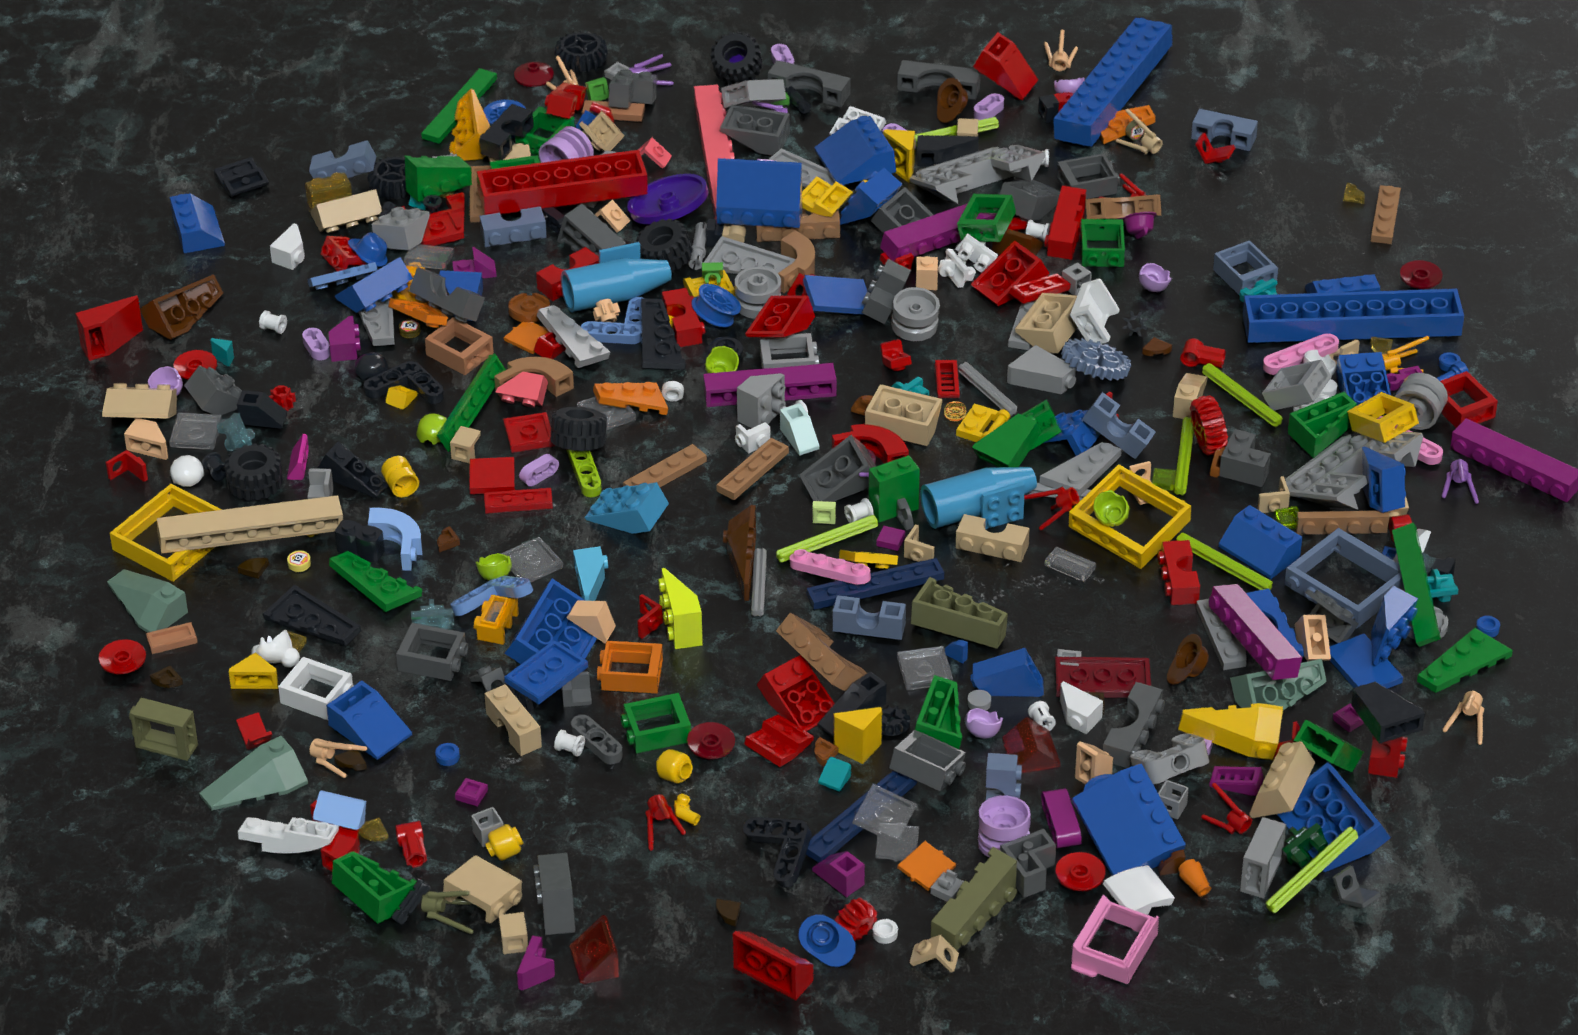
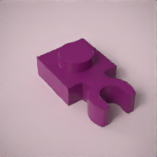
M1419 366L1399 369L1398 374H1386L1388 383H1390V390L1399 389L1404 379L1410 374L1423 373Z

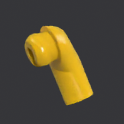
M679 794L677 800L674 801L676 816L696 826L700 821V815L690 810L688 804L690 802L689 796Z

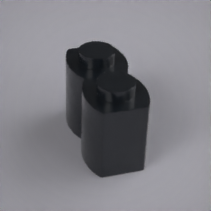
M342 520L335 529L337 551L341 554L349 551L367 561L377 562L385 552L383 531L377 527L362 526L360 523L352 520Z

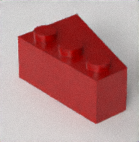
M1068 186L1061 187L1053 222L1050 223L1049 235H1046L1044 246L1048 247L1047 256L1072 260L1080 238L1081 219H1085L1086 189Z

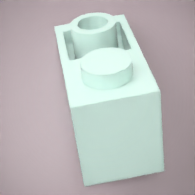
M799 403L780 409V430L799 456L818 450L819 443L810 416Z

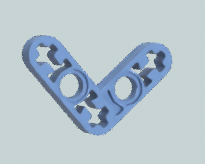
M636 297L629 301L624 323L588 321L583 323L581 328L586 330L598 342L637 344L641 342L640 304L642 297ZM633 319H638V320H640V321H638V322H633V321H631V320H633ZM607 332H617L615 334H607Z
M501 576L456 599L451 603V608L455 616L464 615L481 606L485 600L489 601L491 595L521 598L532 593L533 587L528 578Z

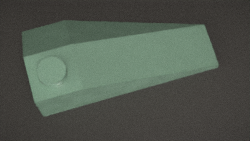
M125 569L107 581L113 593L125 605L126 611L133 616L137 626L147 633L168 628L188 613L185 592L169 582Z
M1322 659L1301 663L1298 678L1272 680L1265 671L1230 678L1235 701L1241 708L1251 707V704L1262 703L1282 706L1283 710L1291 707L1300 698L1310 694L1327 682Z
M279 736L260 745L199 794L211 810L239 805L246 799L256 797L257 800L265 799L264 795L278 793L280 796L288 794L308 784V780L293 748L282 736Z

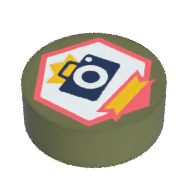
M1132 120L1127 125L1125 133L1130 139L1138 140L1144 135L1145 131Z

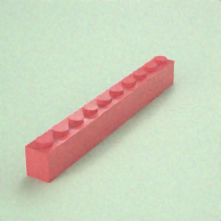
M718 85L694 86V103L713 214L716 224H719L717 223L716 216L718 158L734 159V152H732L730 136L720 131V127L726 117V108H724L722 92H719Z

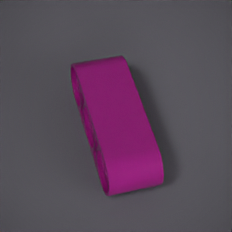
M1067 789L1041 792L1043 811L1056 848L1081 845L1080 827Z

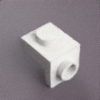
M766 422L749 430H746L741 424L736 426L735 441L739 447H742L748 453L757 450L770 439V426Z

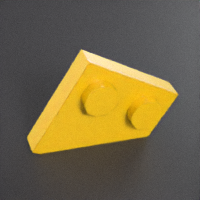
M840 550L839 559L853 561L856 564L861 563L867 567L868 563H876V568L889 569V564L897 565L898 556L891 554Z

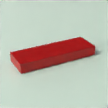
M1053 274L1012 286L1010 294L1024 304L1037 300L1042 293L1058 294L1069 291L1071 284L1059 274Z
M551 488L484 493L485 513L553 508Z

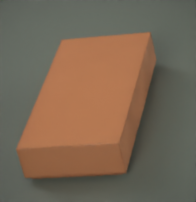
M191 622L146 633L147 642L152 654L197 643V637Z

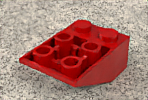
M999 32L982 50L973 66L981 74L987 76L997 85L1021 100L1025 98L1038 82V78L1015 43Z
M137 295L76 313L80 344L89 361L112 354L143 331Z
M802 655L764 674L757 684L769 705L782 717L806 732L818 726V722L835 704Z

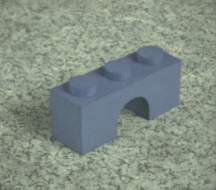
M1199 109L1192 123L1191 139L1198 140L1202 133H1206L1211 143L1214 137L1224 135L1231 138V145H1234L1235 148L1250 151L1257 137L1258 121Z
M367 140L349 145L347 153L340 158L335 159L331 151L312 156L309 172L317 186L373 171L376 154Z
M541 206L520 209L521 217L515 221L502 219L500 213L481 215L480 230L485 247L546 238V221Z
M1102 392L1082 420L1136 459L1156 431L1139 419L1133 424H1125L1120 421L1116 415L1120 405Z
M837 595L833 609L834 632L902 640L906 624V604L883 601L880 612L869 613L861 608L860 598Z
M988 753L986 788H996L999 790H987L986 800L995 796L1005 795L1020 798L1021 784L1016 783V780H1021L1022 765H1017L1018 755Z

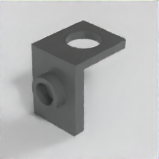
M490 665L478 669L477 674L469 677L471 682L482 681L486 692L491 691V684L495 680H499L502 685L506 684L505 675L501 667L491 668Z
M1348 866L1333 876L1340 901L1343 904L1365 908L1381 897L1378 891L1359 887L1353 866ZM1348 875L1351 882L1349 887L1344 889L1342 887V879Z

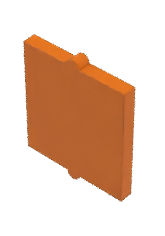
M522 322L517 327H513V330L504 337V341L534 354L537 338L549 331L533 322Z
M924 841L900 862L897 868L909 876L911 881L917 882L929 891L943 872L946 873L948 869L952 871L956 867V863L946 857L942 850L938 851L928 842Z

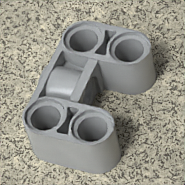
M1189 733L1177 735L1171 739L1173 747L1162 752L1141 750L1130 755L1132 766L1142 763L1153 784L1164 782L1171 777L1209 763L1204 738Z

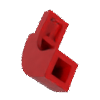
M868 424L851 425V432L832 435V449L852 435L866 447L869 454L880 458L883 464L909 455V450L901 437L891 430L880 426Z
M315 800L310 805L312 821L321 822L313 819V814L317 803V800ZM339 826V831L332 842L321 849L323 867L333 872V860L352 851L359 854L360 840L358 830Z

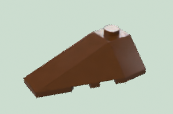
M213 274L150 301L142 306L140 311L150 329L168 339H173L188 332L205 311L218 300L223 291Z
M750 505L729 520L728 530L723 531V544H727V553L744 601H749L756 546V505Z

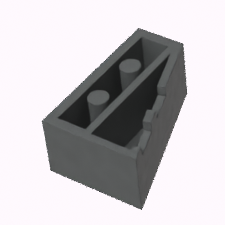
M583 204L564 216L557 242L561 244L565 242L571 245V249L575 252L587 247L598 256L599 250L626 245L620 236L616 235L607 224L598 219Z
M567 853L538 855V865L533 866L537 903L542 904L545 935L575 932Z

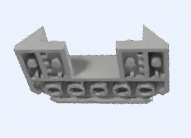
M1010 145L1009 150L1008 148L992 147L920 169L916 172L917 176L913 175L909 179L911 183L931 194L958 204L957 193L1014 176L1032 181L1046 155L1045 152L1021 145Z
M1405 431L1386 443L1362 434L1351 437V435L1341 437L1285 479L1290 496L1323 506L1358 510L1354 494L1360 492V489L1368 484L1366 476L1363 475L1362 447L1365 446L1403 463L1404 466L1415 467L1423 435L1422 433Z

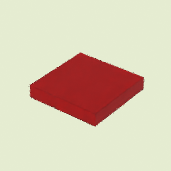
M547 412L503 419L511 453L555 446L550 441L551 426Z
M514 457L470 459V494L515 490Z

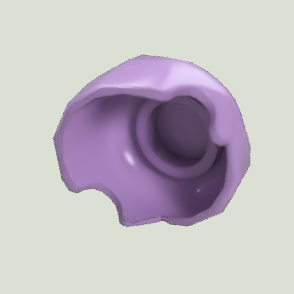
M1085 78L1059 80L1058 83L1055 81V92H1070L1074 94Z
M1148 263L1141 267L1138 276L1143 288L1150 292L1165 290L1172 279L1169 278L1170 271H1164L1161 266L1155 263Z
M169 366L158 368L148 379L150 388H157V384H169L170 388H177V395L180 394L183 386L178 371Z
M975 708L967 713L965 726L975 737L982 739L992 738L1000 730L1003 718L998 719L996 711L989 713L986 710Z

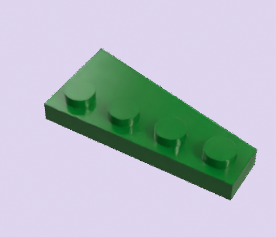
M349 551L329 559V566L385 612L422 596V588L418 586L412 588L407 585L406 580L400 577L394 579L388 575V571L382 568L371 567V562Z
M1474 628L1419 673L1417 682L1437 693L1460 682V678L1477 674L1478 669L1485 666L1489 668L1495 665L1499 659L1504 658L1506 660L1512 657L1513 650Z

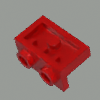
M327 236L322 246L321 255L336 271L345 270L348 265H366V262L348 245V240H350L348 237Z

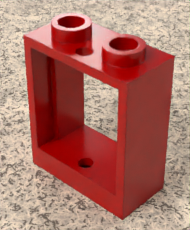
M1468 371L1440 381L1448 394L1447 403L1441 414L1456 428L1466 418L1480 424L1496 417L1498 400ZM1465 391L1475 403L1461 408L1450 396Z

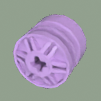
M566 126L560 130L559 133L555 134L554 137L545 142L539 149L541 163L594 156L590 140L581 130L573 126Z
M1008 795L995 796L981 804L979 809L978 845L984 855L988 856V852L992 847L1000 850V845L1030 834V808L1027 804L1017 797Z

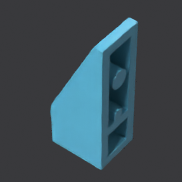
M600 546L573 550L574 569L581 597L586 601H595L605 579L604 569L608 568L607 556L602 555Z

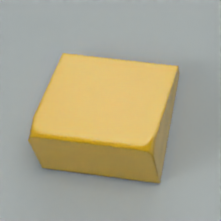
M403 386L390 387L386 403L400 409H405L416 398L418 393Z

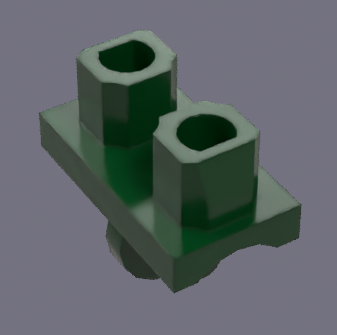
M1315 823L1308 830L1304 826L1298 831L1294 827H1290L1288 829L1290 837L1285 840L1287 846L1282 851L1289 865L1294 863L1302 869L1311 861L1307 852L1313 848L1319 854L1328 846V842L1318 823Z

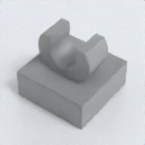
M948 869L931 886V894L947 902L950 898L955 900L960 889L959 887L964 881L957 878V873Z

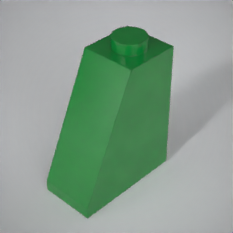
M1018 413L976 442L972 448L978 458L996 467H1019L1042 431L1034 417L1030 415L1025 417Z

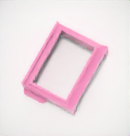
M1103 894L1073 944L1072 970L1090 977H1096L1097 974L1128 984L1153 940L1158 935L1159 916L1154 918L1110 902ZM1104 919L1122 924L1139 932L1124 960L1088 948Z

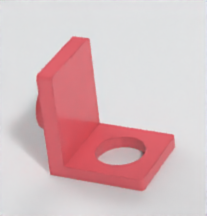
M650 138L638 149L641 155L645 153L662 169L672 156L653 138Z

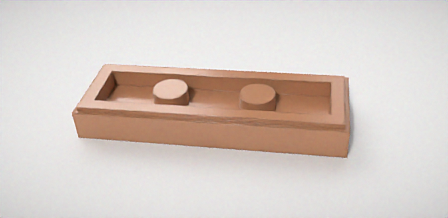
M585 100L582 115L587 110L598 116L597 113L590 111L592 102H596L610 108L614 120L642 122L645 104L631 103L629 108L610 107L607 101Z

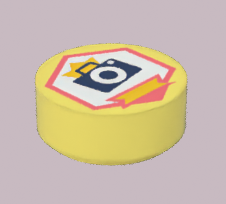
M305 551L292 552L287 558L288 567L294 572H303L311 565L310 555Z

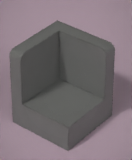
M581 672L562 687L564 707L592 704L589 672Z

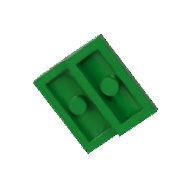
M1047 399L1021 414L1025 417L1027 415L1034 417L1042 431L1030 450L1062 432Z

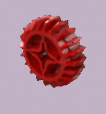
M1210 395L1201 396L1191 401L1190 416L1197 443L1204 454L1215 455L1216 450L1226 447L1228 443L1226 422L1224 421L1221 408L1215 398Z

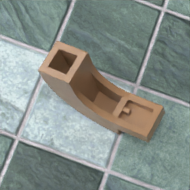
M1157 194L1086 199L1087 219H1117L1138 212H1155L1157 216L1161 215L1160 195Z
M796 230L781 239V255L796 259L778 273L781 277V292L785 293L790 290L799 273L805 275L815 274V249L812 242Z
M525 357L507 363V370L494 376L495 391L521 372L544 375L548 380L547 390L556 397L574 388L573 371L561 362L545 357Z

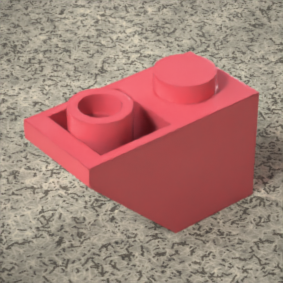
M521 372L498 387L496 393L506 403L513 404L514 401H518L527 407L542 406L548 380L544 375Z

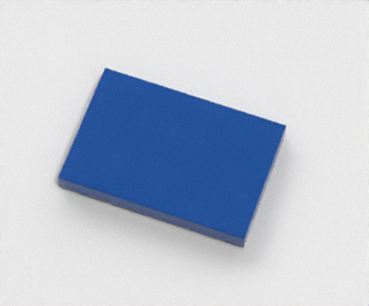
M804 276L803 283L813 311L863 314L862 311L865 305L862 304V301L867 293L863 279Z
M1365 634L1330 646L1331 663L1353 688L1377 682L1388 689L1403 682V676L1388 659H1382L1377 666L1373 665L1372 641Z
M553 640L507 674L504 679L506 684L537 704H540L588 668V661Z

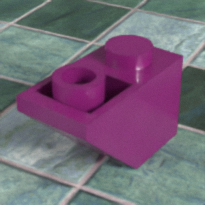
M348 316L329 331L331 362L357 359V351L361 350L360 338H355L359 337L358 324H354L353 316Z
M848 851L830 855L812 867L813 872L845 897H848L864 886L865 864Z

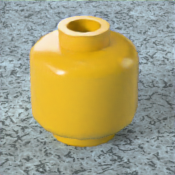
M676 750L664 751L656 762L659 777L673 783L684 782L689 778L693 769L690 757Z
M505 824L489 832V842L485 845L491 857L496 855L499 860L504 861L520 853L521 845L524 843L516 827L512 828L510 825Z

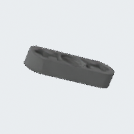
M578 715L572 719V734L577 737L580 735L584 736V745L603 762L616 764L622 760V745L587 715ZM594 737H601L603 739L599 742L591 741Z

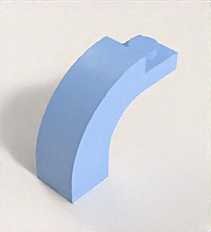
M370 508L368 525L381 529L384 540L394 541L401 546L402 571H411L412 561H416L417 555H422L419 526L410 516L400 511L388 508Z

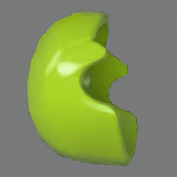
M726 346L714 347L705 361L706 372L737 371L739 365L738 354L732 348Z
M439 414L425 415L419 421L416 436L419 441L424 443L425 440H429L433 445L441 442L437 434L447 418Z
M1108 490L1100 493L1094 500L1093 509L1095 516L1102 524L1110 527L1119 526L1128 518L1130 508L1124 496Z
M497 553L485 558L480 557L479 563L478 561L476 562L479 574L485 580L490 581L501 576H507L511 570L512 562L510 556Z

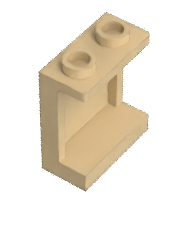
M475 855L444 879L443 892L469 891L470 894L468 896L460 897L486 911V922L491 924L500 915H504L513 905H517L522 898V880ZM445 897V898H446L447 901H449V902L451 903V902L454 901L457 897Z

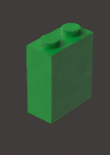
M909 455L869 469V501L878 522L897 517L898 499L905 498L911 511L919 509L920 468Z
M1308 720L1304 721L1294 739L1295 742L1302 741L1307 749L1330 763L1350 772H1353L1364 751L1327 729Z

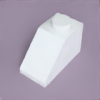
M297 224L291 225L270 245L272 263L291 270L301 263L305 256Z
M1064 681L1061 683L1060 703L1066 724L1087 734L1102 719L1103 701Z

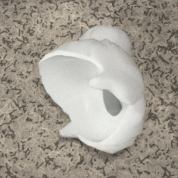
M287 630L281 632L273 640L271 636H268L267 643L262 637L260 644L253 646L251 649V654L256 652L268 663H282L287 668L295 666L300 659L299 652L292 647Z

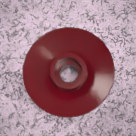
M542 62L524 63L517 67L514 72L515 80L527 87L543 86L546 82H550L554 76L553 69Z
M1423 260L1410 261L1400 269L1402 281L1411 287L1420 289L1437 286L1443 276L1441 269L1437 265Z
M706 722L691 729L687 737V744L689 749L699 757L718 759L728 755L733 750L735 736L723 724Z

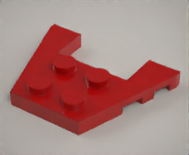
M463 192L446 196L448 210L430 214L422 242L420 243L422 247H434L439 244L464 239L465 199Z

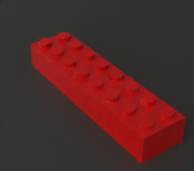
M639 150L477 171V191L484 215L516 213L520 209L540 206L542 209L648 194L647 172Z

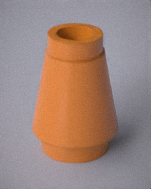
M1189 859L1179 866V877L1198 896H1204L1211 890L1199 862Z

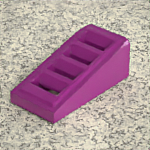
M1214 766L1209 784L1210 787H1212V783H1216L1222 790L1257 796L1264 777L1261 767Z

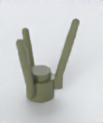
M429 891L423 895L421 908L423 912H428L427 918L439 920L469 934L473 933L472 929L438 914L439 912H444L446 904L472 905L473 903L466 899H455L450 903L445 898L468 896L470 894L469 891Z

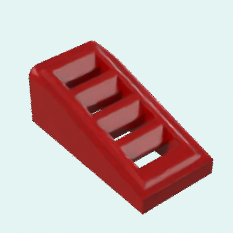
M548 332L537 338L534 352L541 357L554 359L566 347L563 344H558L554 333Z
M935 360L934 373L937 397L959 398L957 360ZM942 384H953V386H942Z

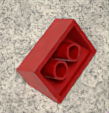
M735 931L733 933V962L735 969L794 1000H797L813 982V964L808 960L790 953L787 949L779 947L764 937H759L751 932Z

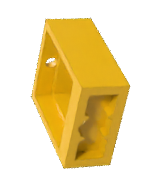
M1383 392L1347 411L1352 431L1383 443L1419 424L1414 404Z

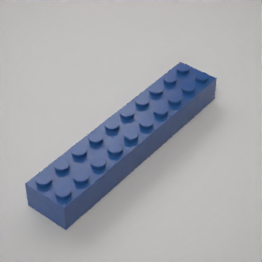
M1135 18L1054 117V138L1092 147L1100 137L1102 130L1108 127L1109 121L1115 118L1116 112L1123 108L1172 46V25L1160 21L1155 22L1144 18Z
M1457 289L1245 295L1242 315L1248 343L1306 341L1322 334H1333L1339 340L1462 336L1464 313Z

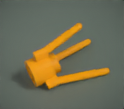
M1429 336L1382 354L1385 370H1389L1390 373H1398L1399 369H1404L1397 368V366L1401 365L1400 358L1415 354L1418 350L1402 351L1429 340Z

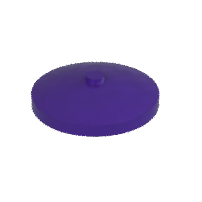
M672 175L648 184V194L632 196L627 208L630 217L637 223L651 224L661 219L675 220L698 208L706 200L709 190L706 181L699 175Z

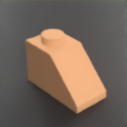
M917 257L916 287L937 290L938 257Z
M135 418L124 433L126 449L167 460L166 440L157 423Z
M1302 615L1295 623V632L1298 644H1302L1304 657L1307 661L1318 659L1330 661L1331 655L1326 615Z
M1084 742L1077 744L1075 778L1086 785L1089 780L1096 776L1112 774V756L1094 745Z

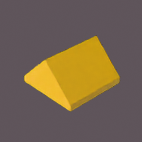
M886 129L883 131V135L894 150L895 173L909 183V178L913 176L915 131Z
M881 707L834 713V745L838 747V753L863 764L882 744Z

